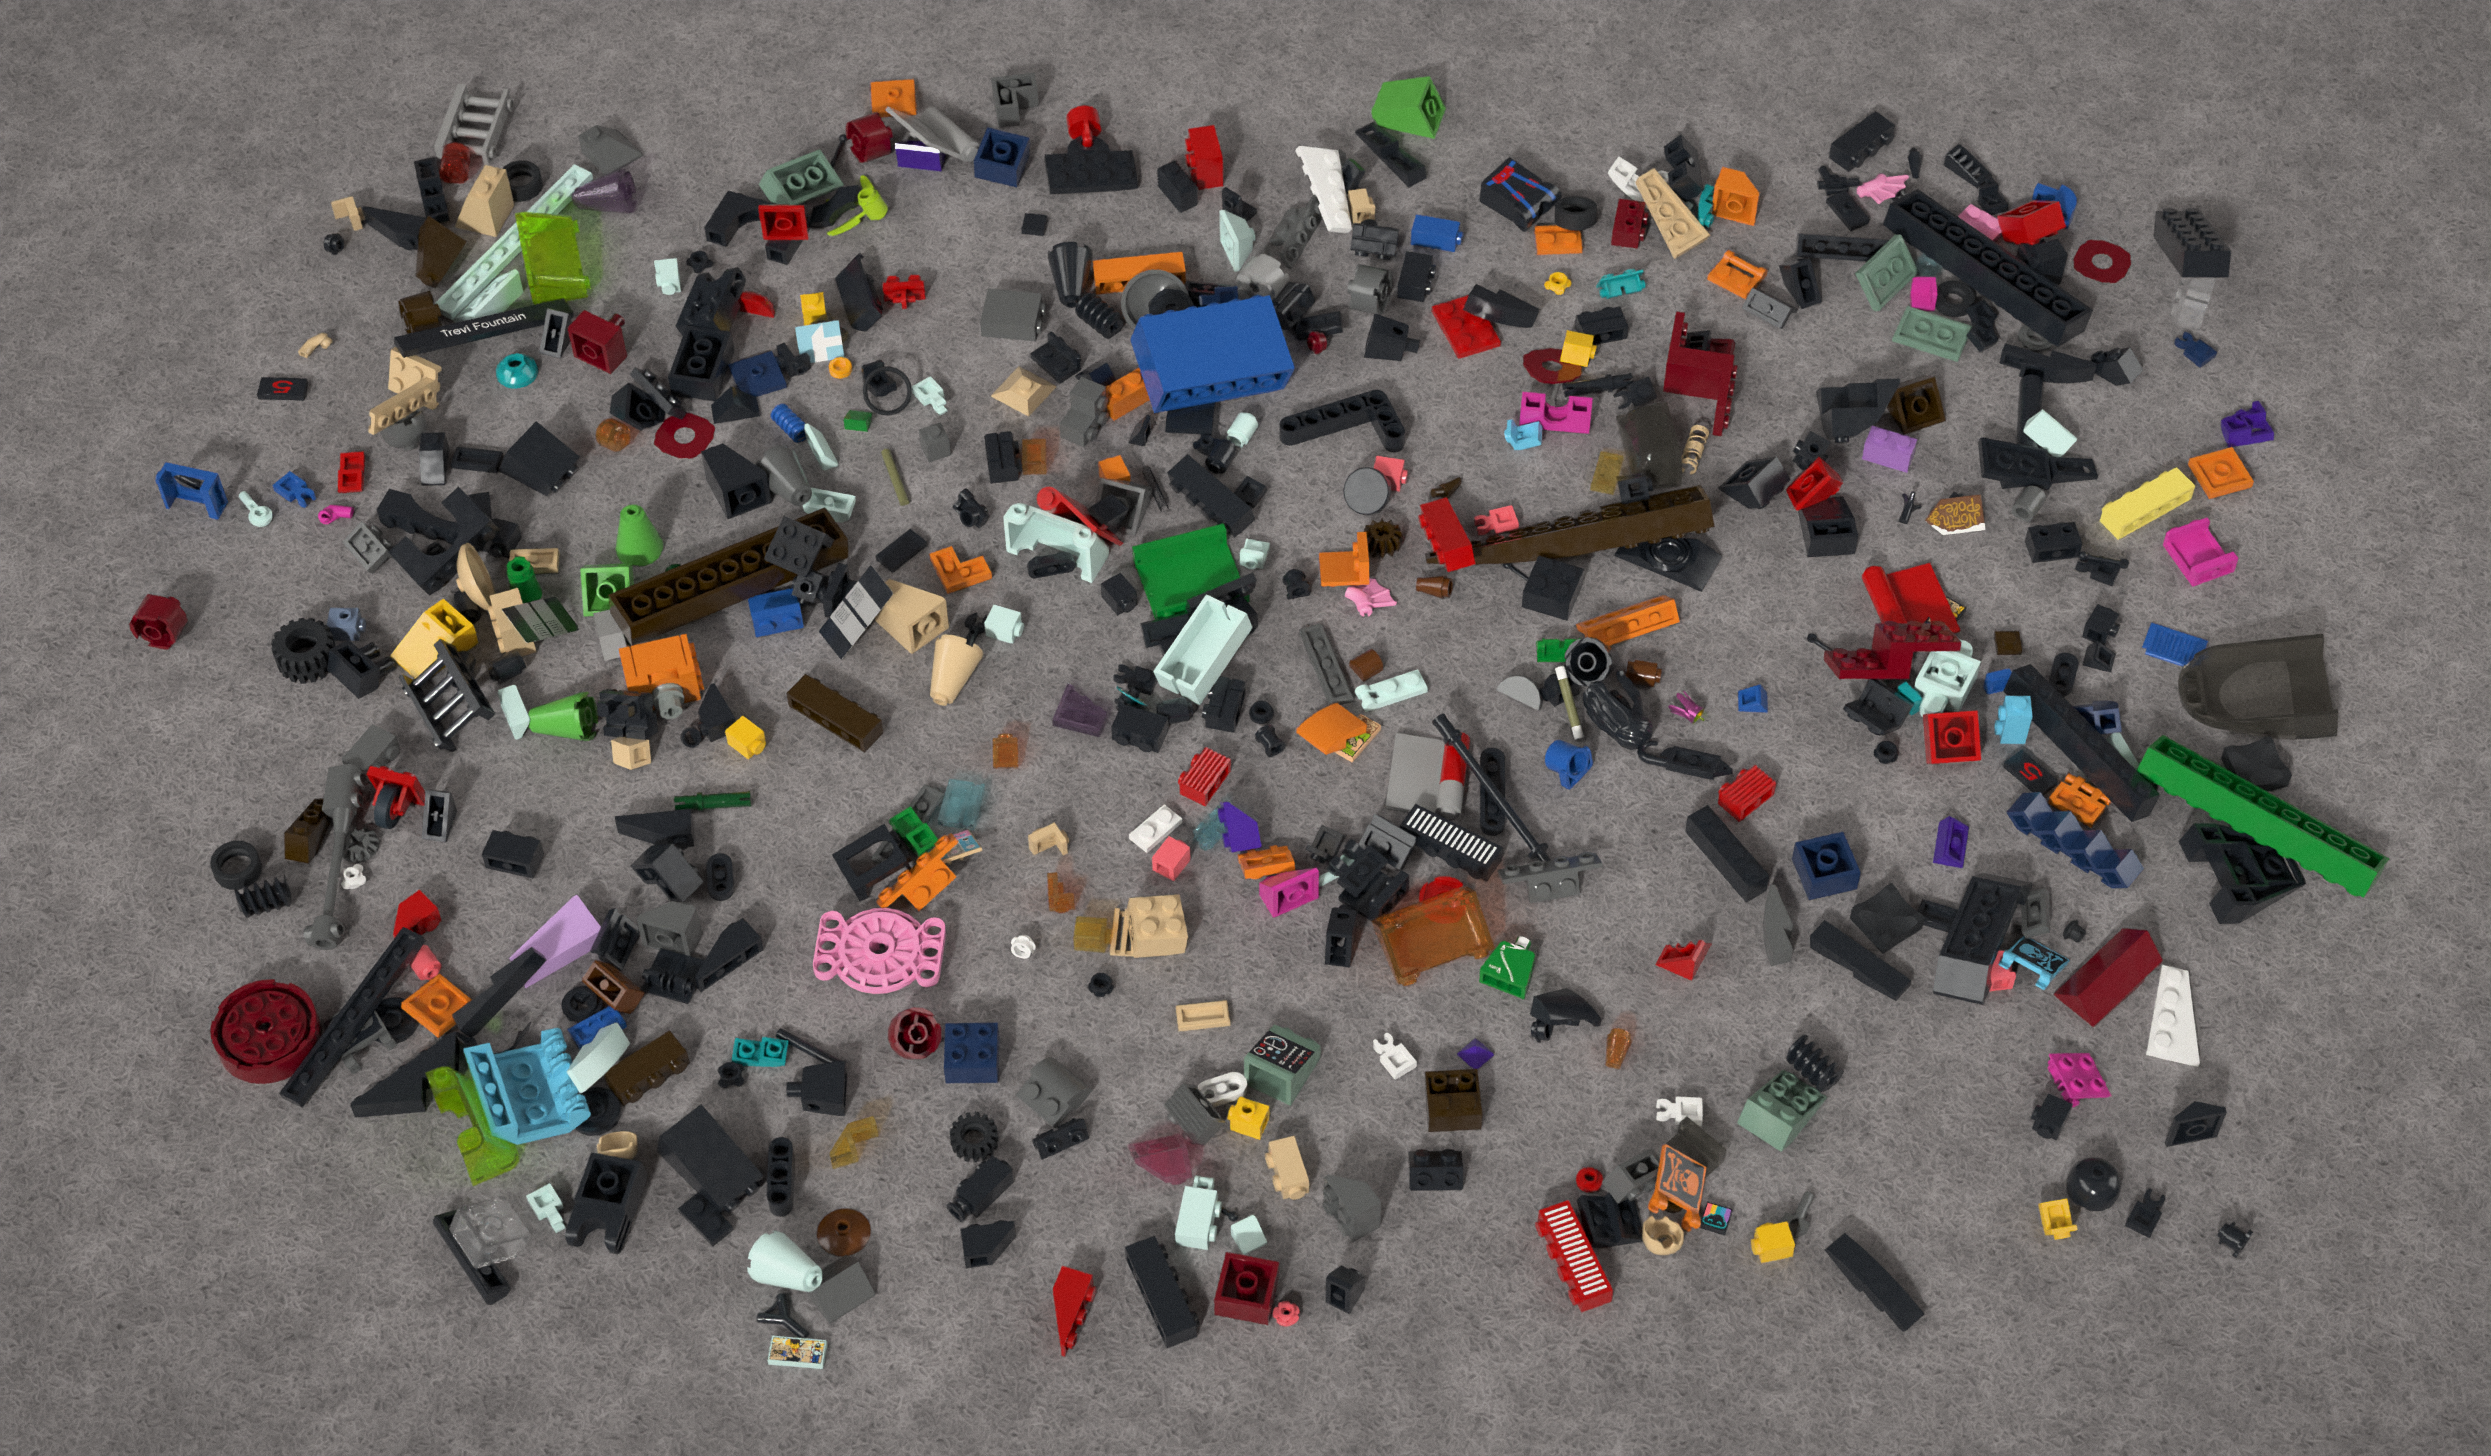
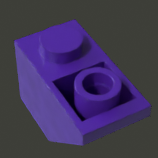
M1226 801L1220 802L1221 808H1217L1219 822L1224 823L1226 833H1222L1224 848H1228L1229 852L1260 848L1261 841L1257 822L1231 803Z

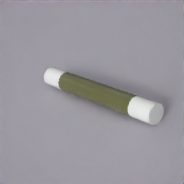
M1565 666L1557 667L1555 671L1574 739L1584 738Z

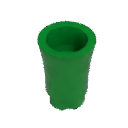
M521 556L509 561L507 564V576L510 590L518 588L523 604L540 600L542 588L536 579L531 563Z

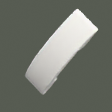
M1618 157L1609 169L1608 175L1634 201L1645 202L1635 183L1639 177L1635 174L1638 168ZM1678 196L1680 200L1685 204V206L1689 210H1691L1693 204L1690 202H1685L1680 196Z

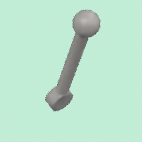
M1560 383L1555 384L1551 398L1547 400V403L1554 407V400Z

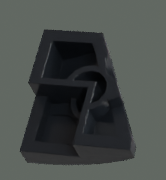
M1568 988L1536 995L1533 998L1530 1015L1548 1025L1579 1026L1580 1020H1585L1596 1027L1601 1025L1602 1019L1593 1007Z

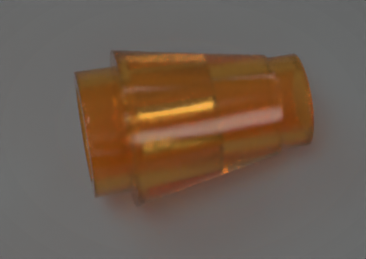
M1613 1028L1607 1034L1605 1063L1607 1067L1621 1068V1064L1632 1044L1630 1032L1624 1029Z

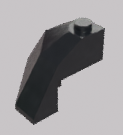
M1900 378L1876 379L1872 383H1848L1844 387L1819 388L1816 391L1822 427L1827 439L1835 440V443L1838 444L1849 443V438H1854L1877 423L1900 384Z

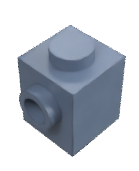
M330 608L327 626L332 632L334 641H360L361 632L366 630V620L361 617L359 608Z

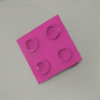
M2089 1053L2049 1054L2051 1060L2048 1061L2049 1066L2047 1069L2051 1073L2055 1084H2059L2058 1090L2063 1091L2061 1094L2064 1100L2073 1104L2072 1107L2080 1104V1098H2107L2111 1096Z

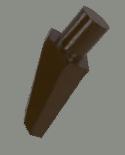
M1458 477L1439 485V488L1431 489L1432 498H1449L1461 485V478Z

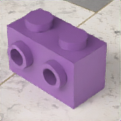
M1872 426L1865 441L1862 459L1907 473L1915 454L1917 439Z

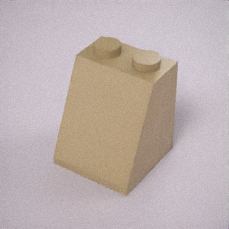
M488 165L484 166L465 200L455 228L497 237L514 207L506 169Z
M891 579L885 582L893 592V595L874 619L911 654L949 628L946 599L942 596Z

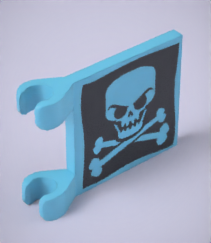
M2023 936L2008 951H2004L2003 958L1998 965L2008 970L2014 961L2040 974V978L2035 986L2045 990L2050 982L2067 966L2070 960L2031 938L2026 939Z

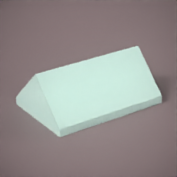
M514 269L496 277L453 321L458 323L504 312L523 293L519 272Z

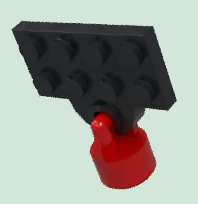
M1081 105L1071 109L1066 116L1069 136L1073 140L1067 147V153L1045 154L1044 162L1049 194L1138 189L1133 150L1110 151L1108 144L1097 137L1101 133L1099 113L1094 107Z

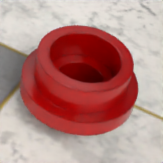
M1586 1167L1577 1173L1576 1184L1582 1191L1592 1193L1598 1191L1602 1186L1603 1177L1597 1169ZM1591 1176L1594 1178V1180L1588 1181L1585 1179V1177Z

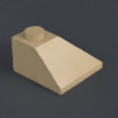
M1019 366L991 396L1015 410L1030 416L1056 388V385Z

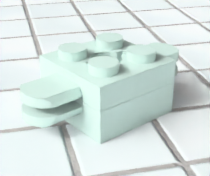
M1960 640L1962 642L1960 651H1931L1916 678L1914 687L1922 697L1919 708L1922 717L1923 714L1943 713L1945 709L1951 712H1960L1977 679L1981 661L1972 658L1973 647L1967 641Z

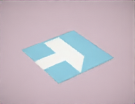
M839 320L795 327L799 354L807 352L811 363L844 357Z

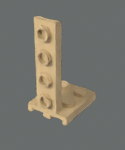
M396 347L392 348L388 389L397 393V395L370 410L371 425L368 432L375 435L423 406L434 410L439 405L436 402L437 392L440 391L438 372L441 371V367L417 355L403 358Z

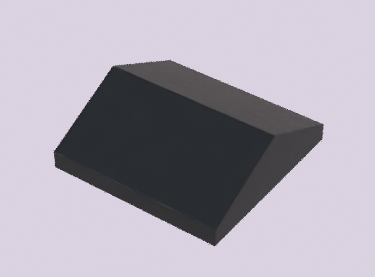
M2194 1101L2174 1117L2165 1140L2166 1147L2216 1138L2226 1116V1108Z

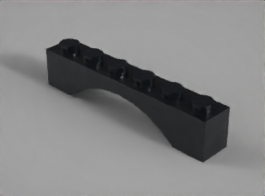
M389 488L376 509L380 523L388 528H401L409 534L419 533L431 540H444L450 545L454 544L458 536L459 528L457 522L443 520L423 510L415 502L411 494ZM499 518L491 519L501 531L480 551L490 553L496 558L505 557L510 559V550H515L522 538L519 525Z

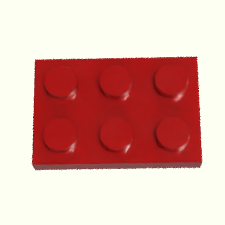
M1468 296L1432 306L1431 309L1458 359L1501 346V341L1489 320L1463 310Z

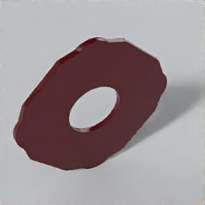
M2087 240L2084 244L2080 245L2073 258L2074 269L2084 277L2102 283H2117L2126 276L2131 266V255L2121 246L2104 240ZM2097 254H2105L2112 259L2113 263L2109 268L2101 269L2092 263V258Z
M1547 348L1533 350L1523 356V366L1531 377L1541 383L1558 384L1572 382L1582 375L1580 365L1560 361L1563 349ZM1546 361H1555L1561 364L1562 369L1550 371L1545 369L1542 364Z
M686 413L683 419L671 416L665 419L655 433L654 445L661 452L676 458L692 459L701 454V451H704L713 440L715 426L707 419L692 413ZM681 428H690L695 432V437L691 442L683 444L674 439L675 432Z

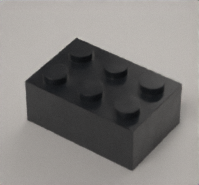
M686 326L668 375L671 395L708 401L717 400L728 370V364H730L734 353L733 338L730 331Z

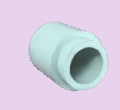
M1239 413L1227 431V440L1240 448L1244 444L1246 445L1258 428L1256 418L1250 413Z

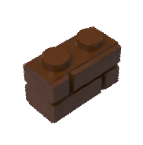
M595 960L582 978V982L614 1010L620 1012L623 1011L624 1013L631 1014L644 996V992L609 963Z

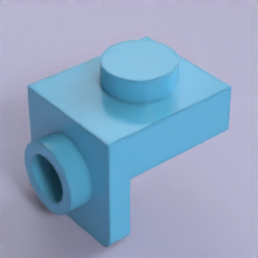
M1513 419L1507 420V429L1504 432L1505 439L1508 443H1511L1515 450L1542 445L1543 427L1539 421L1517 427Z

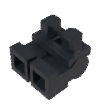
M606 689L599 692L600 701L597 702L598 716L606 717V725L603 726L604 736H626V738L647 740L658 732L656 712H653L652 709L653 697L650 693H638L637 691L629 690L617 691L616 689Z

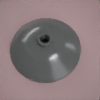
M1156 269L1147 270L1134 276L1125 286L1121 298L1122 314L1127 324L1134 330L1139 318L1149 314V307L1153 297L1164 289H1178L1188 295L1187 289L1181 280L1167 271Z

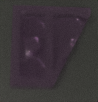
M1067 683L1052 722L1055 727L1100 737L1107 720V712L1101 707L1094 705L1087 696L1084 695L1082 697L1074 690L1073 685Z

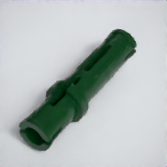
M750 791L705 795L702 792H697V795L674 796V802H685V804L675 805V810L691 809L703 812V809L751 807V800H740L741 798H751Z

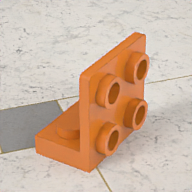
M1357 532V542H1352L1353 551L1319 553L1321 586L1369 585V554L1366 532Z

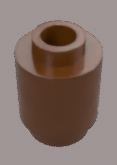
M1641 660L1628 661L1626 676L1633 684L1654 687L1655 683H1660L1662 669L1657 668L1658 663Z

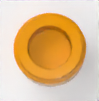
M844 357L833 359L829 363L830 374L839 379L848 377L852 372L851 361Z

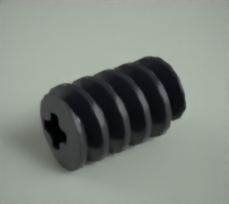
M1094 292L1086 293L1078 302L1075 309L1077 316L1105 339H1110L1123 328L1124 322L1120 319L1121 314L1118 311H1114L1112 306H1108Z
M285 875L283 883L277 877H274V884L272 886L267 880H264L263 888H260L257 882H255L253 891H250L247 885H245L243 894H240L237 888H234L240 912L246 918L251 917V910L257 916L260 915L261 907L267 913L270 912L271 904L279 910L281 909L282 901L287 907L291 906L292 896Z
M1804 1034L1791 1045L1786 1061L1789 1064H1794V1068L1797 1071H1801V1075L1804 1078H1809V1082L1812 1085H1816V1089L1819 1092H1825L1840 1080L1844 1070L1835 1072L1838 1063L1833 1062L1828 1065L1831 1057L1826 1055L1820 1058L1823 1050L1819 1048L1813 1051L1816 1043L1811 1041L1806 1045L1808 1036Z

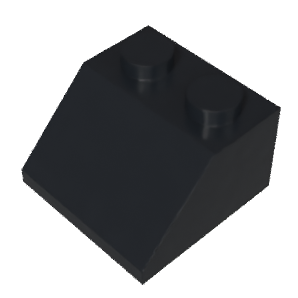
M1777 457L1748 460L1718 489L1748 509H1762L1770 503L1769 500L1774 495L1784 490V486L1791 479Z

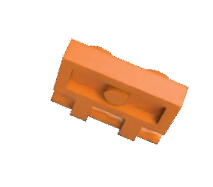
M2069 773L2064 782H2061L2049 797L2048 804L2060 811H2071L2078 821L2092 828L2103 814L2106 807L2104 804L2109 806L2111 801L2098 788L2088 784L2086 779Z
M1273 845L1269 846V849L1259 851L1250 849L1247 850V853L1237 855L1245 879H1259L1266 875H1278L1295 870L1294 859L1290 850H1288V846L1278 847Z

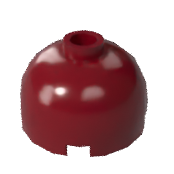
M912 1007L897 1013L888 1027V1041L894 1052L909 1060L924 1059L935 1052L941 1041V1026L933 1017L935 1015L922 1007Z

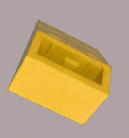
M441 599L421 615L390 656L416 679L437 659L438 652L433 645L439 639L454 645L458 652L468 651L479 642L474 625L446 600Z

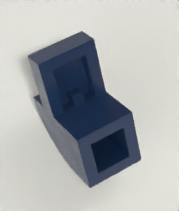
M2100 700L2093 701V704L2073 706L2100 734L2122 732L2117 702Z

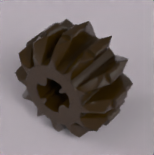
M1381 518L1380 522L1372 520L1370 525L1365 526L1364 532L1367 533L1368 552L1371 551L1373 557L1379 553L1383 559L1385 553L1392 557L1394 551L1399 552L1403 535L1400 532L1399 525H1393L1392 519L1388 522H1384L1383 518Z

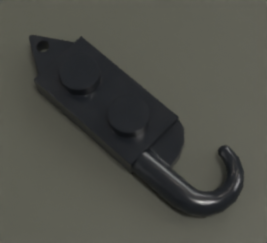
M1650 740L1645 746L1637 750L1641 761L1664 767L1668 771L1709 780L1733 774V769L1723 762L1719 755L1677 746L1665 749L1660 756L1647 754L1645 752L1647 747L1658 745V741Z

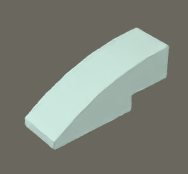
M617 1022L601 1028L591 1043L583 1045L567 1070L568 1075L580 1093L586 1091L602 1077L630 1045L629 1040Z

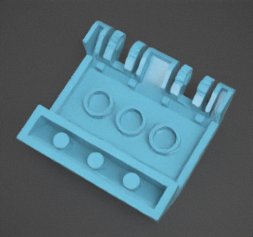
M560 1028L541 1031V1044L514 1049L500 1054H493L490 1043L464 1048V1054L491 1136L519 1145L570 1133L590 1117L591 1113L585 1096L577 1094L580 1092L567 1073L572 1064L570 1054L563 1053L567 1050V1045Z

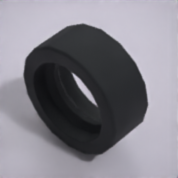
M518 160L510 162L502 168L506 169L509 181L521 175L533 177V180L526 185H510L513 201L524 202L531 200L542 191L541 173L539 167L534 163Z
M1569 196L1559 199L1555 203L1554 222L1557 226L1567 230L1580 231L1589 229L1596 224L1597 204L1594 200L1582 196Z
M230 841L224 843L211 856L210 866L215 880L221 887L234 890V888H237V890H240L245 885L249 887L261 875L262 863L256 848L248 842ZM247 856L251 859L250 865L240 873L226 874L222 872L221 867L232 857Z

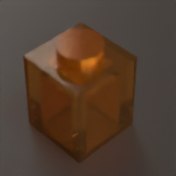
M1022 439L1023 475L1047 474L1046 439Z

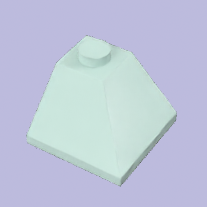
M1221 210L1219 211L1220 242L1236 272L1241 269L1253 250V241L1256 239L1253 228L1248 227L1245 219Z

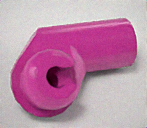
M329 505L318 513V519L322 524H330L340 517L352 519L354 507Z

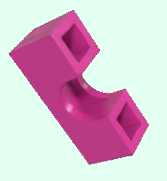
M1522 392L1519 426L1539 421L1543 427L1542 430L1589 434L1593 398L1569 396V402L1565 406L1554 407L1546 402V394Z

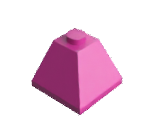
M1317 868L1283 872L1275 876H1269L1262 882H1259V895L1272 917L1275 918L1319 898V871Z

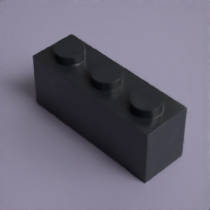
M1874 111L1831 144L1829 159L1848 172L1855 167L1859 168L1865 159L1869 156H1875L1882 146H1888L1893 141L1895 124Z

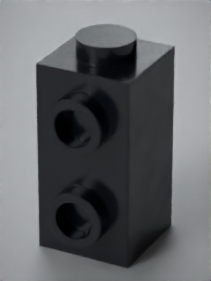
M992 1155L987 1161H983L978 1165L975 1173L970 1178L960 1182L956 1195L962 1197L973 1210L972 1215L978 1218L1014 1183L1013 1169L1005 1160L1000 1161Z

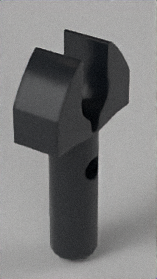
M977 612L966 618L964 624L965 627L969 628V633L966 637L967 645L972 647L978 634L986 633L985 621L987 615L984 616L983 622L975 626L978 618Z

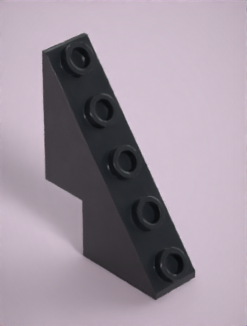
M456 1032L444 1035L436 1044L421 1051L409 1063L400 1066L389 1077L377 1082L372 1089L354 1098L350 1106L355 1118L426 1112L427 1089L458 1087L460 1043Z

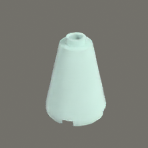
M774 1230V1233L761 1235L754 1243L748 1259L751 1260V1268L747 1267L750 1277L755 1281L805 1292H811L821 1284L822 1269L784 1233Z

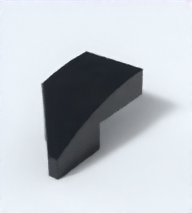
M1990 175L1986 176L1984 185H1981L1979 188L1978 202L1982 209L1990 215L2008 211V203L1998 193L1997 182Z

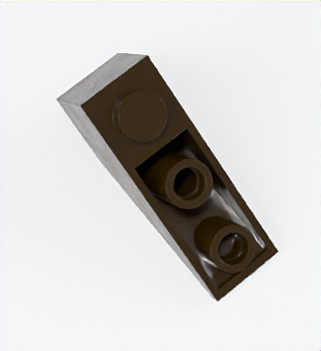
M324 798L314 799L284 832L285 859L310 863L317 855L332 820L322 811Z

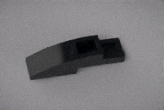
M2006 343L2002 349L1999 364L2019 369V377L2036 375L2042 378L2043 382L2048 383L2093 381L2097 363L2052 350L2050 356H2046Z

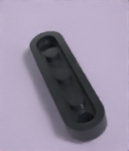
M1487 748L1480 755V766L1505 798V755L1497 748ZM1494 761L1496 764H1489L1488 762ZM1480 783V828L1487 835H1499L1505 828V815ZM1489 823H1495L1496 826H1491V825H1488V824H1489Z

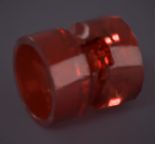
M449 143L443 147L439 174L444 182L458 184L465 183L468 180L471 150L466 145Z

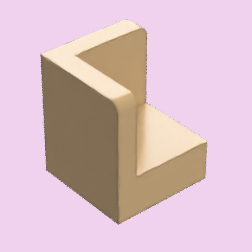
M625 736L611 740L613 762L615 764L632 770L651 763L648 739L626 738Z

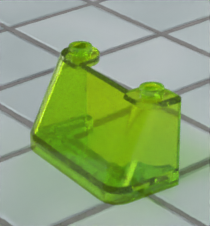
M534 212L515 213L533 305L562 298L566 301L587 298V289H591L589 276L583 275L576 240V233H580L577 219L573 220L572 216Z
M444 1066L426 1072L425 1074L440 1113L452 1112L458 1119L468 1115L473 1127L461 1132L457 1139V1145L472 1185H478L514 1169L519 1162L517 1149L514 1143L491 1135L473 1079Z

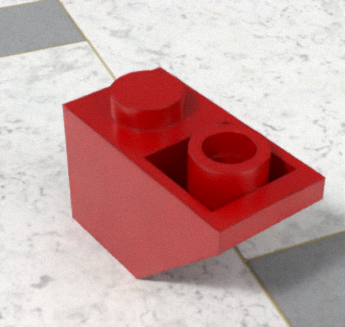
M418 890L399 904L393 931L394 938L402 927L423 935L427 931L431 932L436 929L442 921L438 908L421 890Z

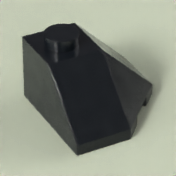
M627 383L611 396L610 414L640 431L664 422L665 411L648 393L630 383Z

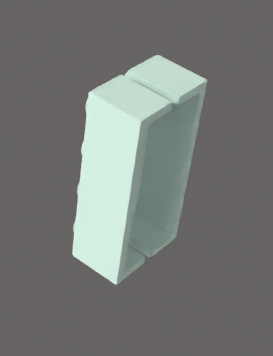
M1206 594L1153 671L1159 685L1176 694L1180 692L1182 697L1200 705L1251 631L1252 625L1247 613L1230 605L1226 608L1224 602Z

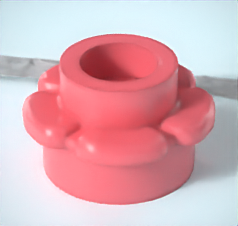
M1282 1301L1278 1304V1307L1274 1308L1273 1317L1276 1318L1278 1324L1291 1326L1299 1320L1298 1314L1300 1310L1296 1304Z

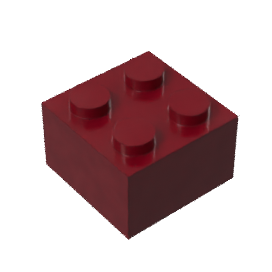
M1226 1252L1214 1298V1314L1268 1325L1279 1281V1262Z

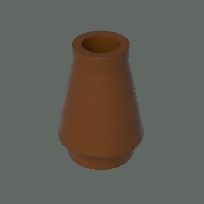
M1446 575L1417 578V592H1423L1441 599L1451 597L1453 590L1452 578H1447Z

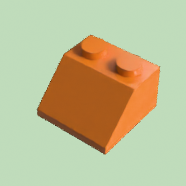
M1722 167L1715 183L1712 214L1717 217L1754 226L1760 193L1744 172Z

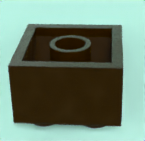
M1923 375L1901 382L1886 407L1904 435L1946 421L1935 376Z

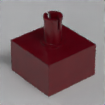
M583 310L568 327L574 357L612 374L627 357L621 328L626 324L625 319L615 313L607 321Z

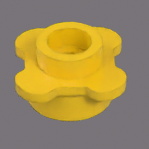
M1561 272L1552 273L1549 281L1544 283L1546 289L1553 290L1557 295L1564 294V290L1571 286V280L1567 279V276Z

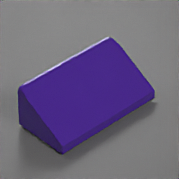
M1951 816L1939 822L1933 863L1963 868L1969 832L1967 825Z

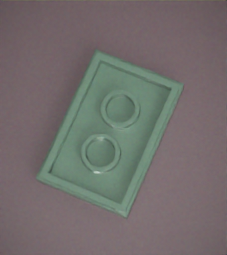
M1894 235L1855 274L1871 308L1879 311L1919 272L1902 236Z
M1907 306L1892 341L1958 362L1968 341L1966 335L1971 330V326Z

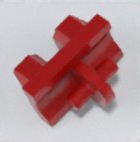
M911 275L908 277V281L900 282L897 276H888L887 281L883 282L884 301L902 303V309H907V303L925 300L924 281L921 280L920 275Z

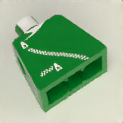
M1520 936L1514 944L1506 941L1500 942L1481 966L1479 982L1525 999L1535 963V953L1529 951L1531 946L1530 940Z

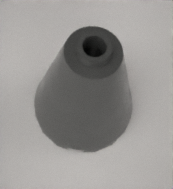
M784 445L775 446L763 453L765 455L761 461L758 460L755 465L766 472L769 490L795 506L806 504L812 496V490L796 452Z

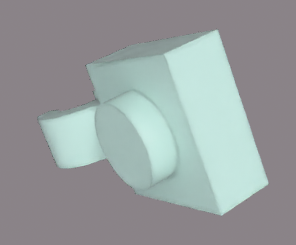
M931 376L912 386L913 395L924 406L931 403L933 409L939 415L948 412L943 406L946 404L943 398V389Z
M550 1183L526 1196L539 1221L547 1217L555 1233L565 1229L563 1219L558 1212L564 1207Z

